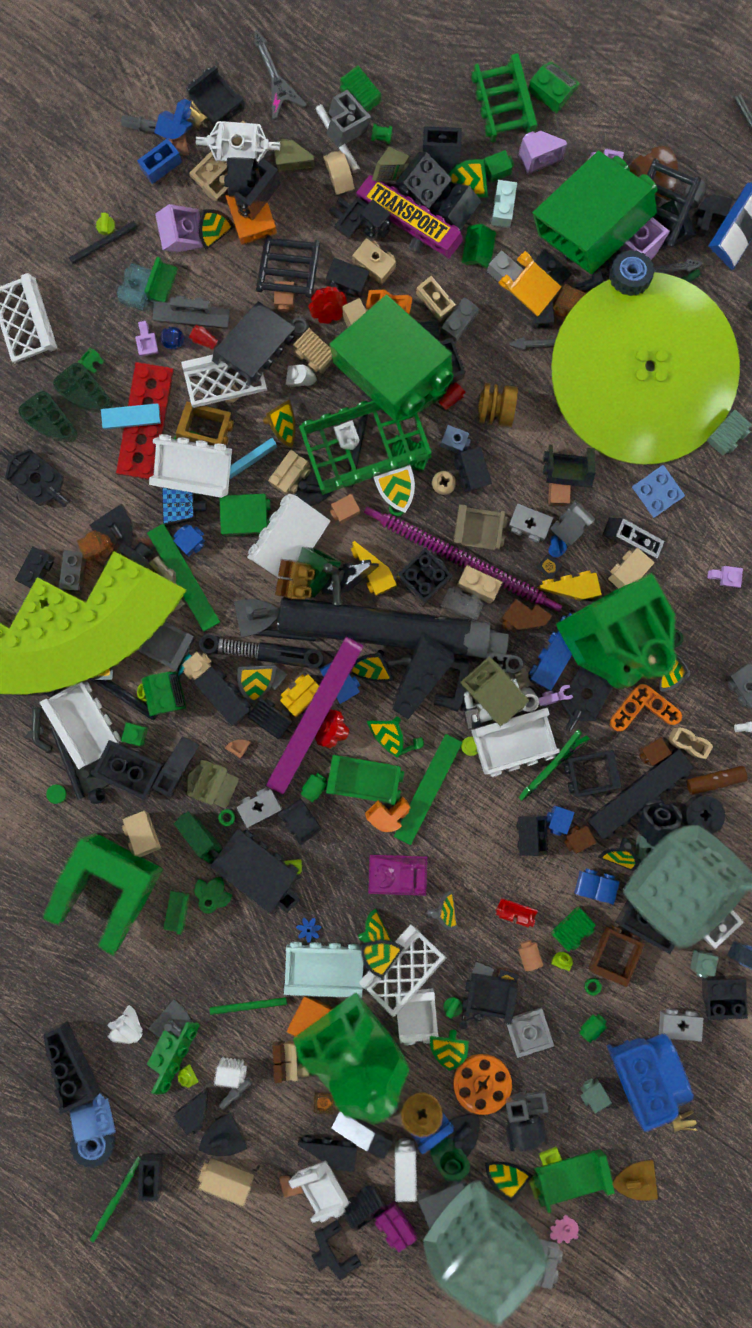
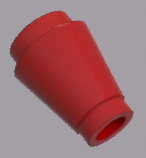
M196 324L189 335L192 342L212 350L218 343V340L202 325L198 326Z
M457 382L453 385L450 384L446 394L442 396L438 403L447 410L463 399L466 391Z

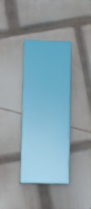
M159 404L101 409L103 429L161 424Z
M270 438L232 464L230 467V479L276 449L277 444L273 438Z

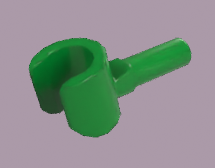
M423 738L412 739L413 745L404 748L400 755L422 748L424 746Z

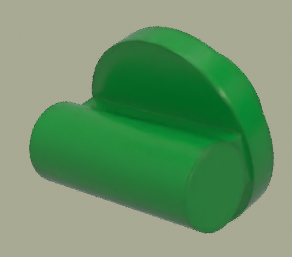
M456 997L448 998L443 1006L445 1015L451 1019L460 1015L463 1010L462 1001Z

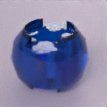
M169 327L162 330L160 338L165 348L176 349V347L180 348L183 345L184 334L181 329Z

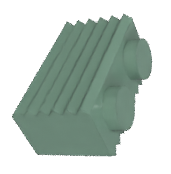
M734 409L707 439V442L721 455L727 452L731 453L738 446L736 442L739 438L743 440L750 433L748 428L752 424Z

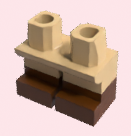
M294 1041L273 1042L274 1083H282V1081L289 1080L298 1081L299 1077L309 1076L308 1071L303 1065L298 1064V1055Z

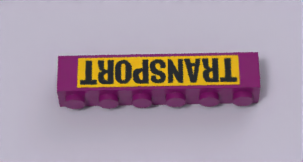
M369 175L356 192L357 196L367 204L374 199L390 213V222L449 259L463 241L460 229L455 225L450 226L441 216L431 214L425 206L420 207L411 197H404L395 187L390 188L385 185L384 181L372 180L373 176Z

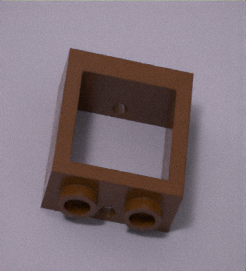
M612 925L610 928L606 926L588 969L592 973L627 987L645 944L640 941L641 938L633 933H630L628 936L622 933L623 929ZM610 934L635 944L622 975L598 965Z

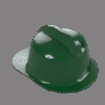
M444 1138L431 1148V1158L442 1177L446 1180L460 1182L461 1179L468 1175L470 1162L462 1149L455 1147L454 1140Z

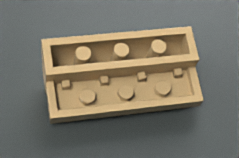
M235 137L232 144L234 146L241 145L242 138ZM211 151L189 175L199 184L208 197L217 201L228 190V187L224 185V177L228 175L227 161L216 163Z

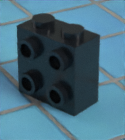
M418 152L396 183L400 186L399 190L405 196L411 197L420 207L425 206L429 209L452 179L427 152Z

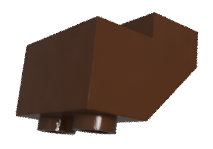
M516 599L506 610L499 622L502 623L500 626L506 631L519 632L544 627L552 615L538 605H535L530 610Z

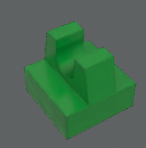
M89 348L78 360V363L92 373H95L97 370L93 367V362L97 361L102 365L104 361L94 349Z

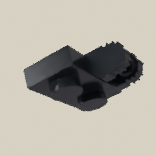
M358 196L351 205L342 198L337 199V204L346 210L344 214L335 207H331L329 210L333 216L339 219L334 228L349 240L360 227V213L368 205Z

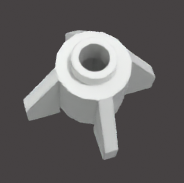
M129 1005L123 1012L124 1015L108 1024V1027L112 1029L108 1038L113 1042L131 1044L136 1043L142 1037V1028L137 1014Z

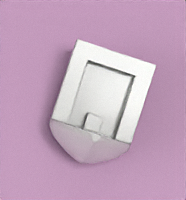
M305 365L288 366L286 385L290 387L309 386L317 381L314 372Z
M353 421L333 427L341 448L353 450L358 445L359 437Z

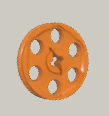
M476 1054L466 1058L456 1069L453 1087L457 1100L466 1110L474 1114L487 1115L500 1110L506 1104L507 1097L511 1095L512 1080L507 1067L501 1060L489 1054ZM486 1059L490 1062V1066L488 1069L483 1070L479 1067V1063ZM466 1067L472 1070V1075L468 1078L463 1077L461 1074L462 1070ZM498 1071H503L506 1074L503 1081L495 1079V1074ZM486 1080L487 1087L482 1086L480 1089L478 1082ZM463 1087L469 1088V1096L462 1097L459 1094L460 1089ZM495 1091L503 1092L504 1097L502 1100L496 1101L493 1099ZM478 1099H484L486 1105L484 1108L479 1109L475 1106V1102Z

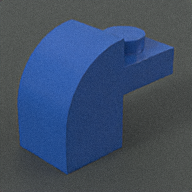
M186 99L179 101L175 114L168 111L159 114L154 133L168 139H176L187 133L193 125L192 122L187 121L191 115V101Z

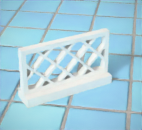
M26 273L21 275V279L1 286L0 293L5 292L8 295L4 303H0L2 306L0 307V326L11 361L16 363L44 351L58 349L36 279ZM19 285L23 287L21 297L13 294ZM12 296L19 299L15 309L8 307ZM23 301L29 305L26 315L19 312ZM6 308L13 311L9 322L4 320L3 317ZM17 314L25 317L20 327L13 324ZM29 319L34 321L35 324L32 333L25 330ZM12 326L19 329L15 339L9 336ZM23 331L30 334L26 345L18 342ZM34 337L40 340L41 347L36 349L30 347ZM17 344H20L25 348L21 355L16 356L14 350Z
M213 355L181 362L192 408L267 391L263 372L260 378L262 385L249 387L244 381L238 379L240 376L238 372L235 376L227 373L231 367L223 361L218 365L212 362ZM216 371L220 373L216 381L208 377L211 372ZM197 375L201 377V380L196 385L190 382L189 377ZM223 376L231 379L227 387L219 383ZM205 380L213 384L209 391L201 388ZM235 382L243 386L240 391L235 392L231 389ZM216 386L224 390L222 395L216 396L212 394ZM197 391L206 394L203 399L194 400Z
M412 925L395 941L404 947L403 951L389 968V970L398 968V980H388V970L384 975V980H381V978L369 971L359 982L393 1017L446 959ZM420 938L424 942V950L414 951V943ZM424 953V964L414 965V954ZM427 953H436L440 958L434 964H428ZM404 954H411V965H401V957ZM424 967V976L421 979H415L414 968ZM401 968H411V979H401ZM398 982V994H388V983ZM401 982H411L409 993L401 994ZM378 983H384L385 994H377L373 988ZM398 996V1005L392 1010L388 1005V997Z

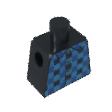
M162 487L163 524L165 526L196 521V512L207 510L206 500H195V493Z

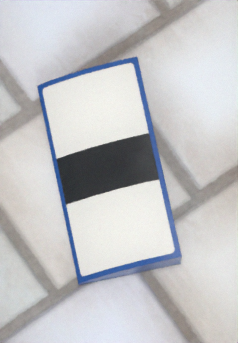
M752 182L746 184L709 244L713 252L731 270L735 268L752 240Z

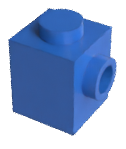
M554 805L552 811L548 812L546 816L547 827L551 829L550 833L559 836L562 833L567 834L575 812Z

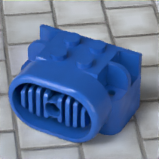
M665 1033L647 1040L643 1038H637L632 1041L625 1040L624 1044L614 1048L610 1044L606 1045L634 1117L644 1132L673 1121L678 1116V1107L693 1100V1093L679 1056L670 1038Z

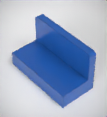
M443 1111L441 1125L435 1133L426 1137H418L411 1134L418 1144V1149L422 1155L454 1131V1126Z

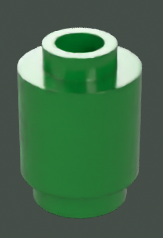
M319 773L316 775L311 774L302 787L301 795L314 802L328 785L325 783L327 779Z
M592 1014L581 1026L579 1033L589 1043L593 1040L596 1041L608 1028L605 1025L607 1021L600 1014L597 1016Z

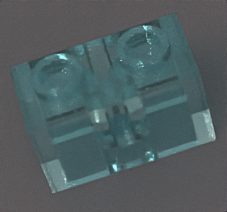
M131 263L130 267L126 268L124 272L125 280L117 291L121 304L140 311L143 310L147 300L144 291L152 270Z

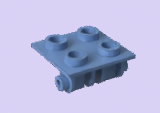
M664 465L632 487L653 518L685 496Z
M98 1094L92 1103L80 1105L69 1110L76 1143L115 1133L109 1100L104 1099L101 1094Z

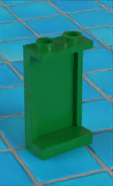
M333 755L326 793L372 801L379 800L383 803L395 805V801L400 800L401 790H398V784L403 782L404 771H401V766Z

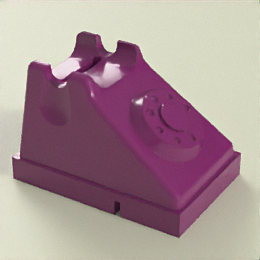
M370 854L368 894L426 896L427 856Z

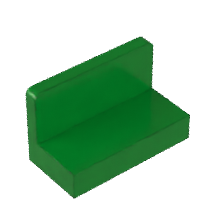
M484 224L468 226L461 263L465 265L479 264L484 268H488L492 260L496 232Z
M156 257L144 291L148 299L157 302H167L178 271L177 267L163 263L160 257Z
M171 890L164 930L175 931L179 935L183 933L190 893Z

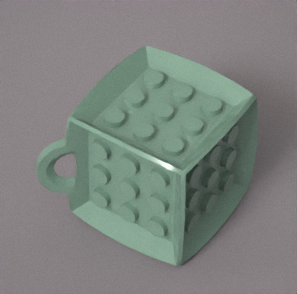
M699 825L685 826L669 834L647 856L624 889V894L634 907L664 936L679 947H686L705 938L730 914L747 891L752 890V872L728 847Z
M481 1181L470 1183L453 1199L438 1217L424 1239L427 1263L438 1285L466 1309L494 1325H500L520 1306L548 1267L545 1251L532 1227L504 1201L484 1189Z

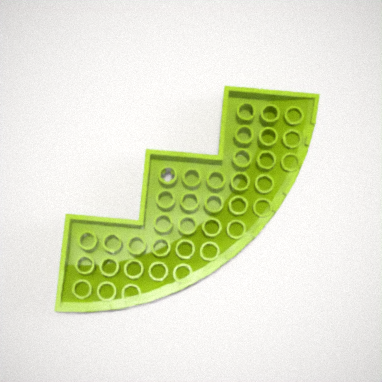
M113 552L86 603L37 577L11 627L0 622V694L29 695L32 693L52 692L56 689L75 686L89 678L99 676L105 670L120 664V661L140 649V646L153 636V633L164 624L168 615L175 610L186 589L116 552Z

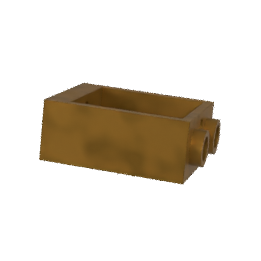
M186 402L176 431V439L178 440L179 437L188 438L189 442L206 441L208 445L224 444L227 447L229 439L227 434L232 431L234 421L231 420V412L207 406L192 408L191 402ZM197 416L222 423L218 438L214 439L188 432L193 417Z

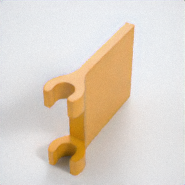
M524 251L517 258V261L525 266L523 271L514 282L506 274L500 279L498 284L510 291L536 316H539L560 290L561 286L533 261L529 253Z

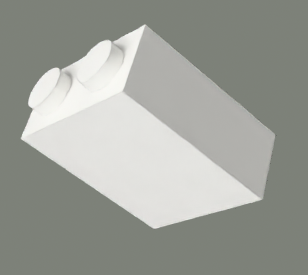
M401 1138L399 1141H395L396 1201H416L414 1141H410L409 1138Z

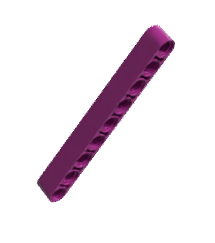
M345 637L266 784L267 787L281 794H284L357 660L363 648V645Z

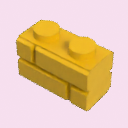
M302 674L295 680L296 686L292 689L288 687L281 694L283 698L280 701L295 717H298L309 706L319 687L308 674L306 676Z

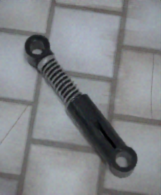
M211 634L202 636L199 641L200 649L207 654L231 653L232 655L235 654V656L237 654L238 656L245 655V657L248 655V657L251 656L252 658L255 656L258 661L312 669L321 667L324 662L322 653L316 649L260 642L259 645L257 643L253 645L254 643L250 644V642L247 644V642L243 643V641L242 643L240 641L233 642V640L231 642ZM209 639L214 641L212 649H206L205 642ZM286 654L304 656V659L286 657ZM317 654L319 662L311 664L309 662L310 655Z

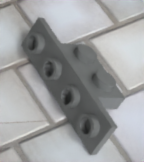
M176 296V298H170V303L154 301L152 320L228 329L230 309L211 307L209 301H206L204 298L192 300L185 296Z

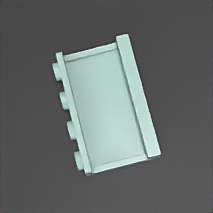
M290 942V945L286 946L284 995L350 997L357 992L362 998V986L359 984L363 978V960L360 944H348V947H341L339 943H329V946H321V943L311 942L310 945H302V942Z

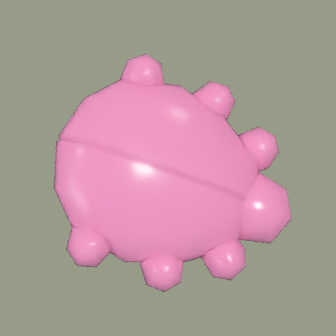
M564 1215L561 1220H555L556 1226H551L550 1228L553 1231L550 1233V1238L553 1240L557 1239L559 1244L562 1243V1240L568 1244L571 1239H578V1224L567 1215Z

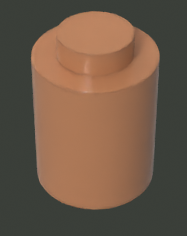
M531 940L521 942L518 951L525 971H532L542 967L543 962L536 942Z

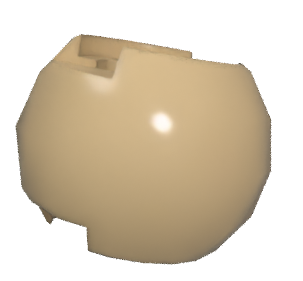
M440 471L432 479L433 489L438 494H450L455 489L456 479L450 472ZM441 479L449 481L447 487L440 485Z

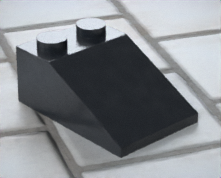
M108 740L92 775L146 800L149 798L152 787L165 764L112 740Z

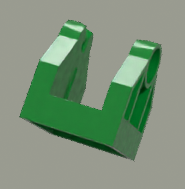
M652 573L612 591L555 624L577 665L606 679L611 686L617 689L631 687L643 676L647 679L668 675L675 667L676 655L673 649L675 614ZM650 656L654 657V664L649 661ZM625 665L629 667L628 673L624 671Z
M98 833L80 838L56 883L43 919L56 925L64 922L93 873L124 889L98 945L104 952L114 956L142 911L164 868L143 857L135 856L130 850Z
M355 992L294 1037L293 1041L299 1062L309 1074H316L331 1092L335 1106L344 1117L367 1119L370 1123H377L386 1119L397 1107L399 1102L398 1096L410 1069L399 1045L358 993Z

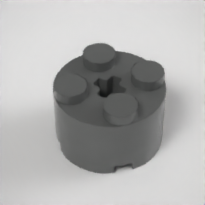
M574 501L550 529L570 547L596 518L583 506Z

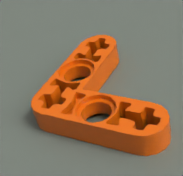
M640 684L631 691L611 717L610 727L615 731L625 730L643 706L669 725L678 724L682 719V714L679 709L646 684ZM638 689H646V697L641 696L638 700L641 702V704H639L636 700L631 699L632 696H634V698L638 697V695L640 694ZM655 699H659L662 702L660 710H655L652 706ZM629 702L635 704L636 709L633 713H628L625 709L626 704ZM667 706L669 707L667 709L669 713H676V720L670 721V716L667 713H663V715H661V713L666 709ZM621 711L624 715L630 717L629 719L624 718L622 720V727L615 726V719H621V717L623 716L622 714H620Z

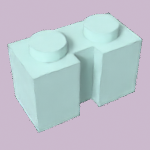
M498 180L491 225L510 228L517 182Z

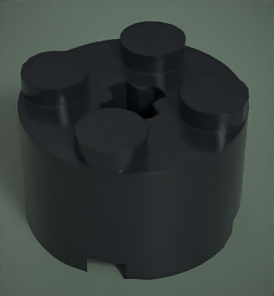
M228 157V175L224 177V185L228 187V196L235 198L234 195L238 192L246 198L259 182V177H257L255 171L259 170L258 161L256 158Z
M696 795L691 797L682 807V821L686 826L699 825L710 834H714L722 829L725 821V810L722 803L710 796ZM706 813L704 818L700 817V814Z
M301 799L295 801L278 814L284 823L288 822L285 826L293 835L296 833L294 838L300 846L322 830L320 824Z
M652 800L645 805L637 828L647 843L655 846L669 834L679 829L682 815L675 805L671 803L670 806L664 804L663 800Z
M537 1114L529 1115V1120L510 1123L509 1119L507 1120L505 1130L510 1151H515L514 1147H519L520 1151H527L542 1147V1142L545 1145L548 1144L544 1120L537 1116Z

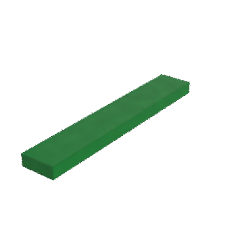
M161 524L147 532L168 569L171 568L175 571L176 584L186 589L183 597L203 632L221 623L166 526Z
M447 734L444 735L409 804L408 814L401 820L402 827L396 830L393 837L409 845L412 844L463 742Z

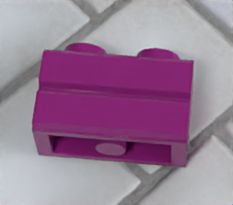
M393 1201L387 1205L388 1209L376 1217L377 1221H375V1224L380 1232L384 1231L387 1235L386 1241L391 1249L395 1247L397 1252H400L417 1240V1232L396 1201Z

